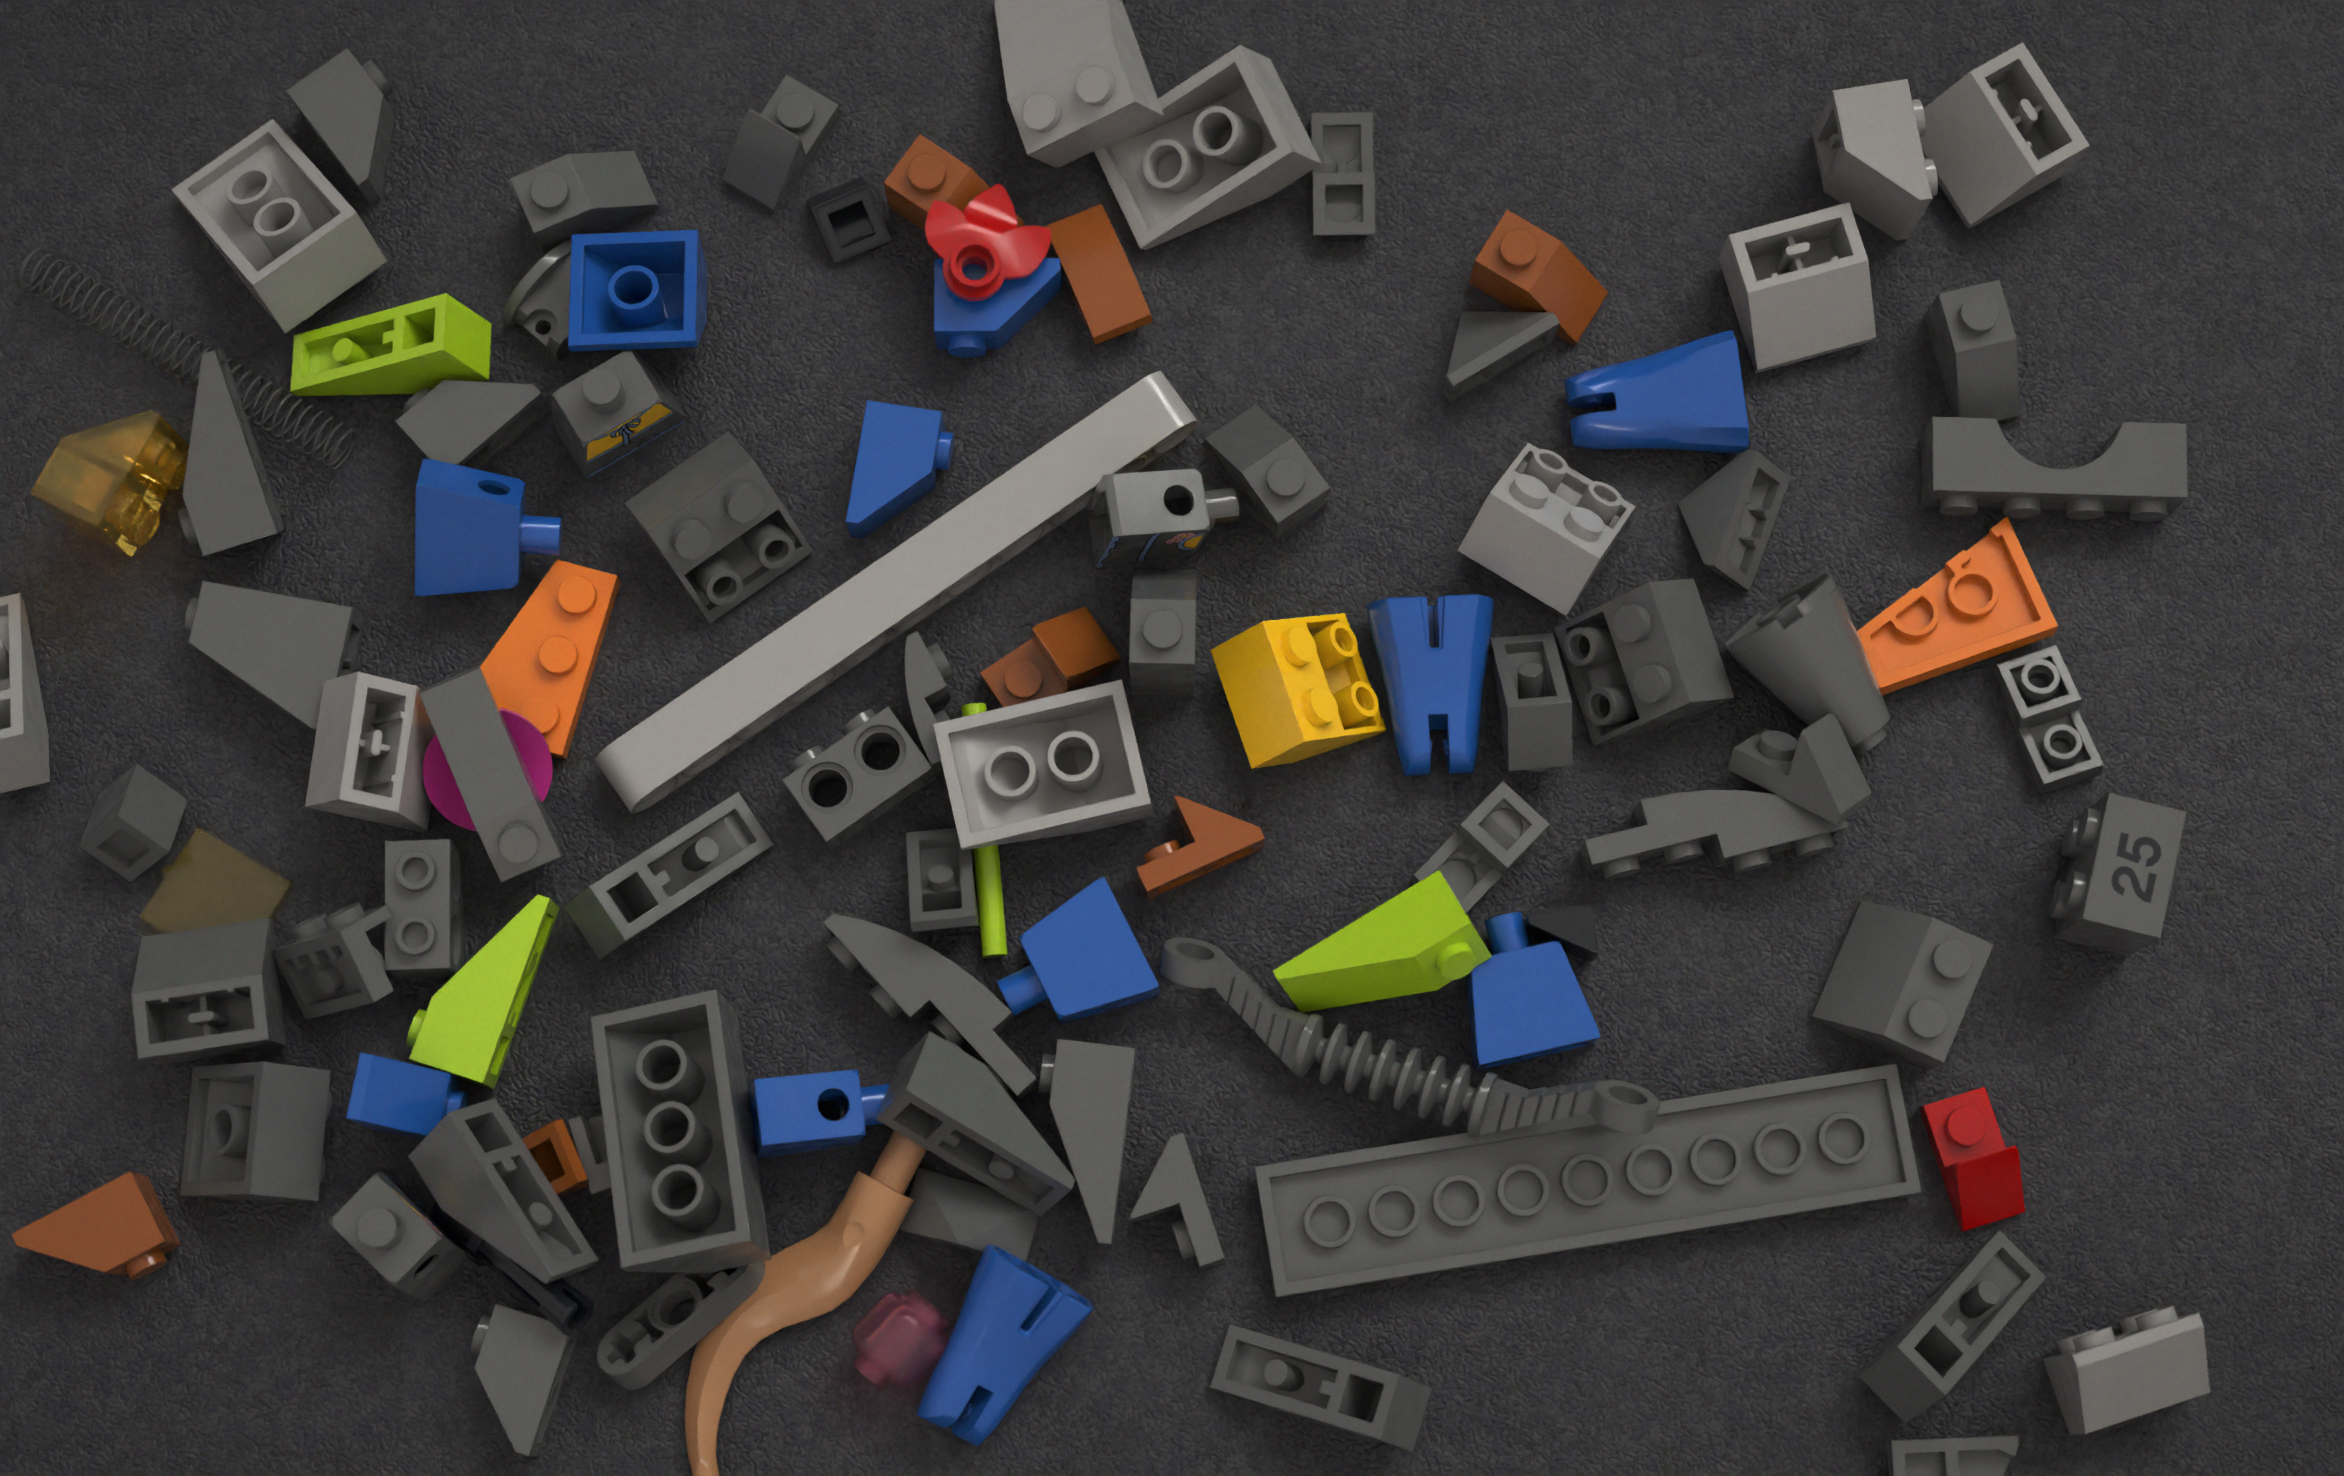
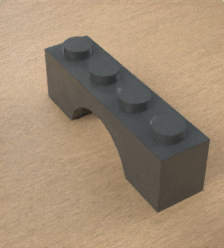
M1932 417L1920 433L1921 506L1939 507V512L1943 515L1966 516L1977 513L1978 508H2003L2004 516L2027 518L2040 515L2041 510H2066V517L2087 520L2103 517L2105 511L2129 512V518L2135 521H2158L2167 518L2168 513H2172L2188 498L2186 424L2122 422L2107 439L2099 458L2086 465L2071 469L2043 467L2021 456L2004 437L1996 418Z

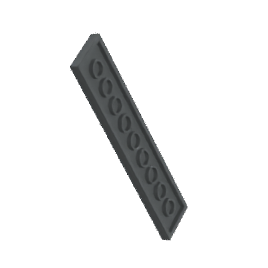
M1897 1064L1660 1101L1653 1130L1645 1134H1627L1603 1126L1587 1113L1555 1121L1551 1119L1549 1122L1533 1123L1532 1125L1519 1128L1515 1126L1513 1129L1497 1130L1496 1132L1479 1135L1478 1137L1469 1135L1467 1132L1256 1166L1254 1168L1275 1298L1910 1196L1922 1192Z

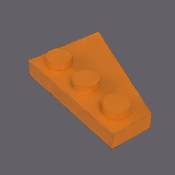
M2005 517L1989 530L1988 535L1967 551L1963 549L1946 562L1945 567L1917 589L1912 588L1857 632L1881 694L1884 695L2054 636L2058 625L2008 517Z
M558 559L480 668L499 708L511 710L527 718L545 738L551 756L566 760L621 581L617 575Z

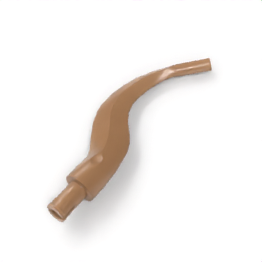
M894 1130L870 1176L861 1171L857 1172L843 1200L828 1223L812 1236L772 1255L771 1260L764 1261L765 1273L758 1289L698 1341L692 1357L685 1403V1434L692 1476H719L716 1447L720 1417L733 1377L744 1357L762 1339L780 1329L833 1311L851 1298L878 1265L914 1201L905 1196L904 1193L927 1149Z

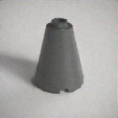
M1821 574L1777 599L1779 602L1777 606L1763 616L1760 612L1754 615L1725 641L1731 656L1807 726L1815 723L1828 713L1834 714L1855 756L1873 748L1887 736L1882 727L1890 720V714L1840 586L1835 582L1831 574Z

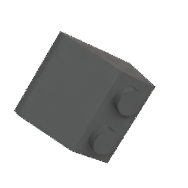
M1861 900L1810 1018L1930 1071L1945 1062L1994 944L1934 917Z
M270 1062L193 1067L180 1196L271 1202L318 1201L320 1185L326 1170L323 1147L326 1120L332 1106V1097L329 1091L331 1070Z

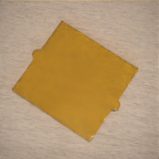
M197 827L173 866L169 865L163 868L162 873L165 878L140 917L166 933L264 918L272 919L294 884Z

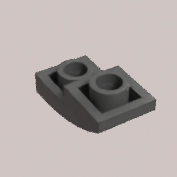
M916 631L906 636L904 659L907 695L913 721L925 756L933 768L935 777L944 773L933 724L950 720L944 709L935 714L932 713L931 709L951 699L945 681L953 677L954 673L938 643L936 642L926 648L921 636Z
M2057 645L1997 664L1995 670L2017 739L2040 794L2100 775L2104 764L2078 711L2082 699Z

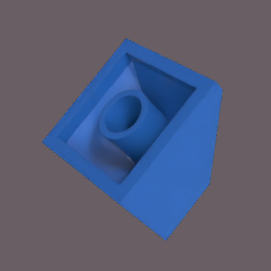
M698 230L572 234L568 332L570 352L698 347L707 322V264Z

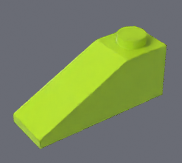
M447 293L294 335L290 392L297 396L415 394L426 387L433 389L443 380L487 381L489 380L492 324Z
M1438 870L1273 970V973L1298 1010L1303 1013L1437 991L1453 980L1466 976L1476 966L1490 959L1492 955L1444 876Z
M537 894L431 997L427 1011L418 1010L407 1036V1046L413 1048L409 1057L410 1060L421 1066L451 1073L460 1079L493 1090L495 1089L560 909L550 898Z

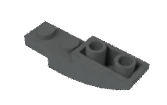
M1747 790L1679 792L1641 799L1633 810L1637 827L1587 839L1578 851L1585 875L1602 871L1604 880L1616 879L1642 870L1640 861L1664 855L1666 864H1675L1697 858L1704 854L1702 845L1706 844L1709 846L1715 868L1733 864L1735 873H1744L1772 864L1770 854L1795 849L1797 858H1803L1834 848L1832 839L1838 838L1848 828L1847 820H1844L1839 825H1836L1777 794Z
M832 914L823 922L828 931L833 935V938L825 946L850 973L859 966L865 970L876 983L868 993L893 1020L904 1013L915 1025L934 1008L939 1015L931 1023L946 1040L955 1043L959 1047L966 1043L983 1061L982 1063L987 1066L1005 1091H1010L1019 1102L1039 1085L1034 1074L998 1036L1014 1021L1012 1012L986 986L967 971L929 946L900 932L866 920Z

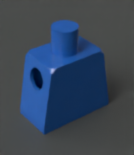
M423 459L416 483L415 595L429 596L510 589L519 585L524 553L560 555L562 517L525 515L526 486L525 482L518 478L438 460Z
M1105 877L1094 881L1019 937V941L1030 965L996 981L1013 1016L1048 999L1060 1025L1144 1001L1160 994L1159 984Z
M1522 912L1503 914L1485 920L1484 924L1492 957L1476 966L1466 975L1474 1071L1477 1072L1594 1045L1600 1038L1599 1030L1560 942L1552 941L1530 946Z
M858 1070L754 1079L748 1091L757 1159L859 1144L866 1135L865 1126L883 1124L876 1120V1117L890 1084L860 1087ZM823 1101L835 1103L840 1109L841 1118L831 1121L825 1119L820 1114L817 1103Z

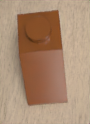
M919 134L884 181L889 208L923 231H925L928 211L934 200L949 203L963 212L977 195L990 188L971 167L921 134ZM1016 214L1017 227L1025 226V222Z
M1508 209L1476 257L1469 281L1470 285L1516 312H1553L1560 322L1556 336L1573 346L1577 345L1608 295V291L1560 240Z
M132 1171L11 1234L16 1245L104 1273L119 1276L128 1274L131 1280L146 1276L167 1263L164 1254L181 1245L148 1176Z

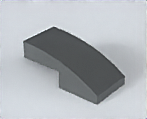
M1373 112L1311 113L1310 140L1322 163L1311 171L1313 236L1375 235Z
M1502 781L1460 824L1457 831L1413 875L1410 883L1415 885L1440 870L1466 914H1468L1550 824Z

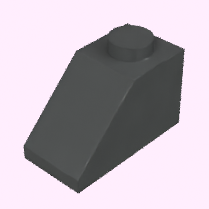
M346 48L289 88L287 93L310 127L364 198L372 205L381 199L395 115L385 96L392 92L393 89L371 60L361 66L349 49Z
M635 151L566 154L510 178L533 233L545 255L561 243L571 240L572 234L603 233L660 209Z
M2000 280L1939 293L1924 318L1953 417L1996 418L1998 423L2018 419L2020 416L2017 338Z
M443 380L433 389L426 387L415 393L404 405L402 410L404 414L395 422L426 459L482 470L550 412L551 409L541 392L533 384Z
M1256 404L1204 439L1207 447L1275 541L1327 507L1330 491L1328 484L1294 437Z
M1553 632L1490 638L1499 731L1508 770L1542 772L1552 767L1573 766L1572 700Z
M495 1304L492 1316L484 1314L481 1317L473 1336L471 1352L478 1354L474 1369L515 1451L526 1456L539 1457L581 1330L577 1331L574 1328L572 1335H564L548 1319Z

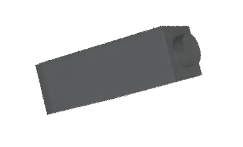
M1134 569L1131 592L1129 646L1130 690L1132 695L1194 696L1197 570Z
M202 581L199 598H192L187 607L185 632L187 635H190L188 642L205 657L316 734L323 683L330 679L354 673L366 621L353 607Z

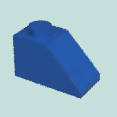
M1045 258L1040 267L1028 277L1005 280L995 295L982 301H968L953 294L943 278L944 261L942 259H934V334L937 349H948L950 355L963 358L982 356L986 353V349H1000L1062 290L1060 258ZM970 264L962 270L963 274L971 280L981 279L986 274L985 270L976 264Z
M867 400L846 516V524L851 537L861 539L867 537L935 489L938 469L949 470L954 447V433L945 432L946 428L942 411Z
M360 1053L346 1118L374 1131L424 1139L447 1113L467 1107L468 1093L460 1091L462 1080L451 1073L372 1054Z

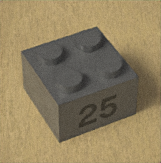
M2108 793L2091 807H2086L2079 815L2078 820L2070 819L2065 830L2061 849L2062 856L2070 858L2065 881L2058 880L2056 882L2048 909V916L2057 919L2053 937L2126 956L2160 939L2186 812Z

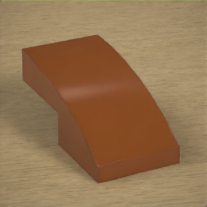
M1102 204L1044 226L1051 230L1050 247L1055 257L1060 258L1061 269L1070 286L1074 303L1095 345L1153 322L1133 270Z

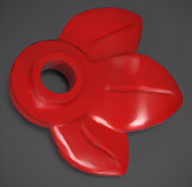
M996 184L977 195L963 212L957 207L939 200H934L928 211L925 222L927 243L944 261L943 278L947 287L961 299L982 301L992 297L1000 290L1005 280L1025 278L1035 272L1049 251L1052 236L1050 228L1037 225L1017 227L1018 222L1014 206L1006 189L1001 184ZM970 264H976L981 266L986 274L981 279L971 280L963 274L962 270Z

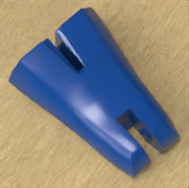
M1732 330L1644 357L1587 370L1564 379L1566 401L1570 407L1589 408L1616 404V410L1588 413L1572 418L1569 423L1573 447L1589 449L1660 448L1715 453H1743L1749 449V424L1737 339Z
M1469 594L1439 596L1434 606H1428L1426 597L1385 598L1367 604L1369 625L1383 677L1394 741L1404 776L1430 775L1432 740H1430L1429 731L1432 730L1445 731V740H1442L1446 755L1448 774L1474 773L1479 746L1483 685L1492 629L1494 600L1488 596Z
M995 1244L986 1245L953 1332L924 1391L917 1415L940 1428H946L951 1425L954 1435L975 1446H979L996 1429L1033 1376L1086 1321L1094 1310L1093 1304L1067 1284Z

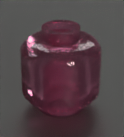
M910 1289L905 1295L896 1291H887L851 1330L852 1342L860 1352L852 1362L868 1380L879 1388H882L888 1381L902 1388H912L939 1361L948 1343L946 1334L943 1331L949 1326V1323L930 1302L914 1289Z

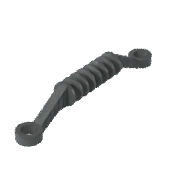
M1178 937L1165 941L1158 969L1164 977L1177 984L1191 988H1215L1225 1001H1229V1005L1237 1014L1242 1015V1019L1251 1029H1255L1256 1034L1265 1043H1268L1271 1050L1278 1057H1281V1060L1295 1076L1303 1078L1314 1062L1320 1063V1084L1329 1085L1337 1072L1341 1070L1344 1071L1345 1093L1352 1094L1363 1078L1368 1079L1369 1101L1375 1103L1380 1099L1388 1086L1394 1088L1393 1108L1401 1111L1412 1095L1418 1096V1117L1422 1119L1428 1117L1437 1103L1442 1104L1443 1126L1449 1128L1462 1111L1468 1113L1467 1132L1475 1137L1496 1132L1497 1130L1513 1129L1515 1126L1519 1128L1532 1125L1533 1123L1549 1122L1551 1119L1555 1121L1587 1113L1603 1126L1627 1134H1645L1653 1130L1660 1107V1100L1655 1094L1636 1084L1619 1080H1597L1588 1083L1580 1082L1571 1085H1558L1528 1090V1088L1498 1079L1497 1074L1488 1072L1479 1085L1474 1088L1470 1086V1065L1463 1063L1450 1080L1446 1078V1059L1443 1056L1438 1055L1429 1069L1423 1071L1421 1070V1049L1413 1047L1404 1061L1399 1063L1396 1062L1397 1043L1395 1040H1387L1378 1055L1372 1053L1371 1032L1364 1031L1353 1047L1347 1045V1024L1339 1023L1329 1038L1323 1037V1016L1315 1013L1307 1015L1283 1006L1280 1007L1270 995L1266 994L1256 982H1253L1243 970L1239 969L1215 945L1194 938Z

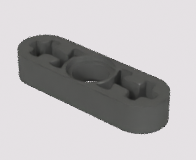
M765 1262L738 1266L731 1275H729L726 1269L711 1273L674 1274L606 1333L597 1350V1361L600 1368L616 1384L624 1389L635 1390L648 1385L758 1289L764 1277ZM706 1284L713 1290L710 1295H707L701 1289ZM686 1299H695L694 1309L690 1316L679 1324L669 1325V1316L673 1308ZM655 1328L662 1334L659 1339H656L650 1333ZM634 1349L636 1356L632 1361L628 1362L626 1355Z

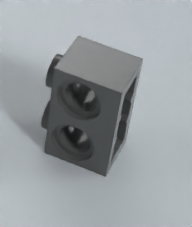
M888 706L875 714L873 709H868L854 717L842 728L843 738L824 751L820 746H815L801 754L789 765L792 773L783 779L787 790L831 852L936 780L932 766ZM877 743H892L900 749L897 762L886 770H875L865 763L867 752ZM827 779H838L847 785L844 799L833 807H822L813 801L815 788L819 783Z
M451 839L385 841V905L387 904L392 914V917L385 921L386 971L399 980L450 979L464 966V851Z

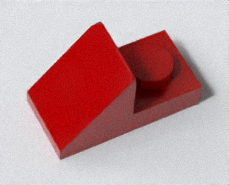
M1985 1087L1919 1108L1961 1232L2025 1212L2019 1152L2016 1145L2006 1148Z

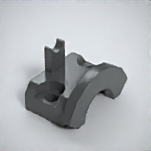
M571 240L565 241L553 248L533 265L512 292L501 316L510 326L517 323L558 361L569 351ZM551 327L549 333L545 335L539 334L541 328Z

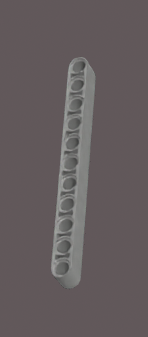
M1161 371L1144 377L617 738L595 758V763L631 814H636L650 808L1086 508L1103 475L1140 471L1191 434L1197 427L1198 420Z

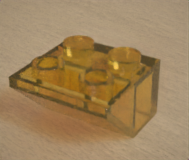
M152 410L80 431L61 438L30 494L67 526L132 558L139 544L145 545L156 532L160 522V512L158 510L169 491L177 490L184 482L189 444L160 414Z

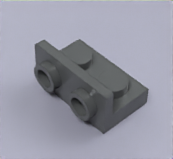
M356 902L328 916L325 912L314 915L291 927L289 930L294 939L272 951L305 1020L370 1004L394 991L385 973L386 967L383 957L371 944L366 934V931L392 917L387 904L364 911L360 902Z

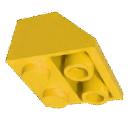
M1345 613L1262 621L1210 650L1251 769L1294 763L1386 731L1379 710L1378 698L1370 685L1358 651L1357 639L1349 626Z

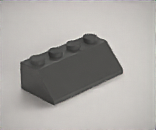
M715 989L590 1017L621 1268L624 1271L711 1273L771 1260L737 1012L719 991Z

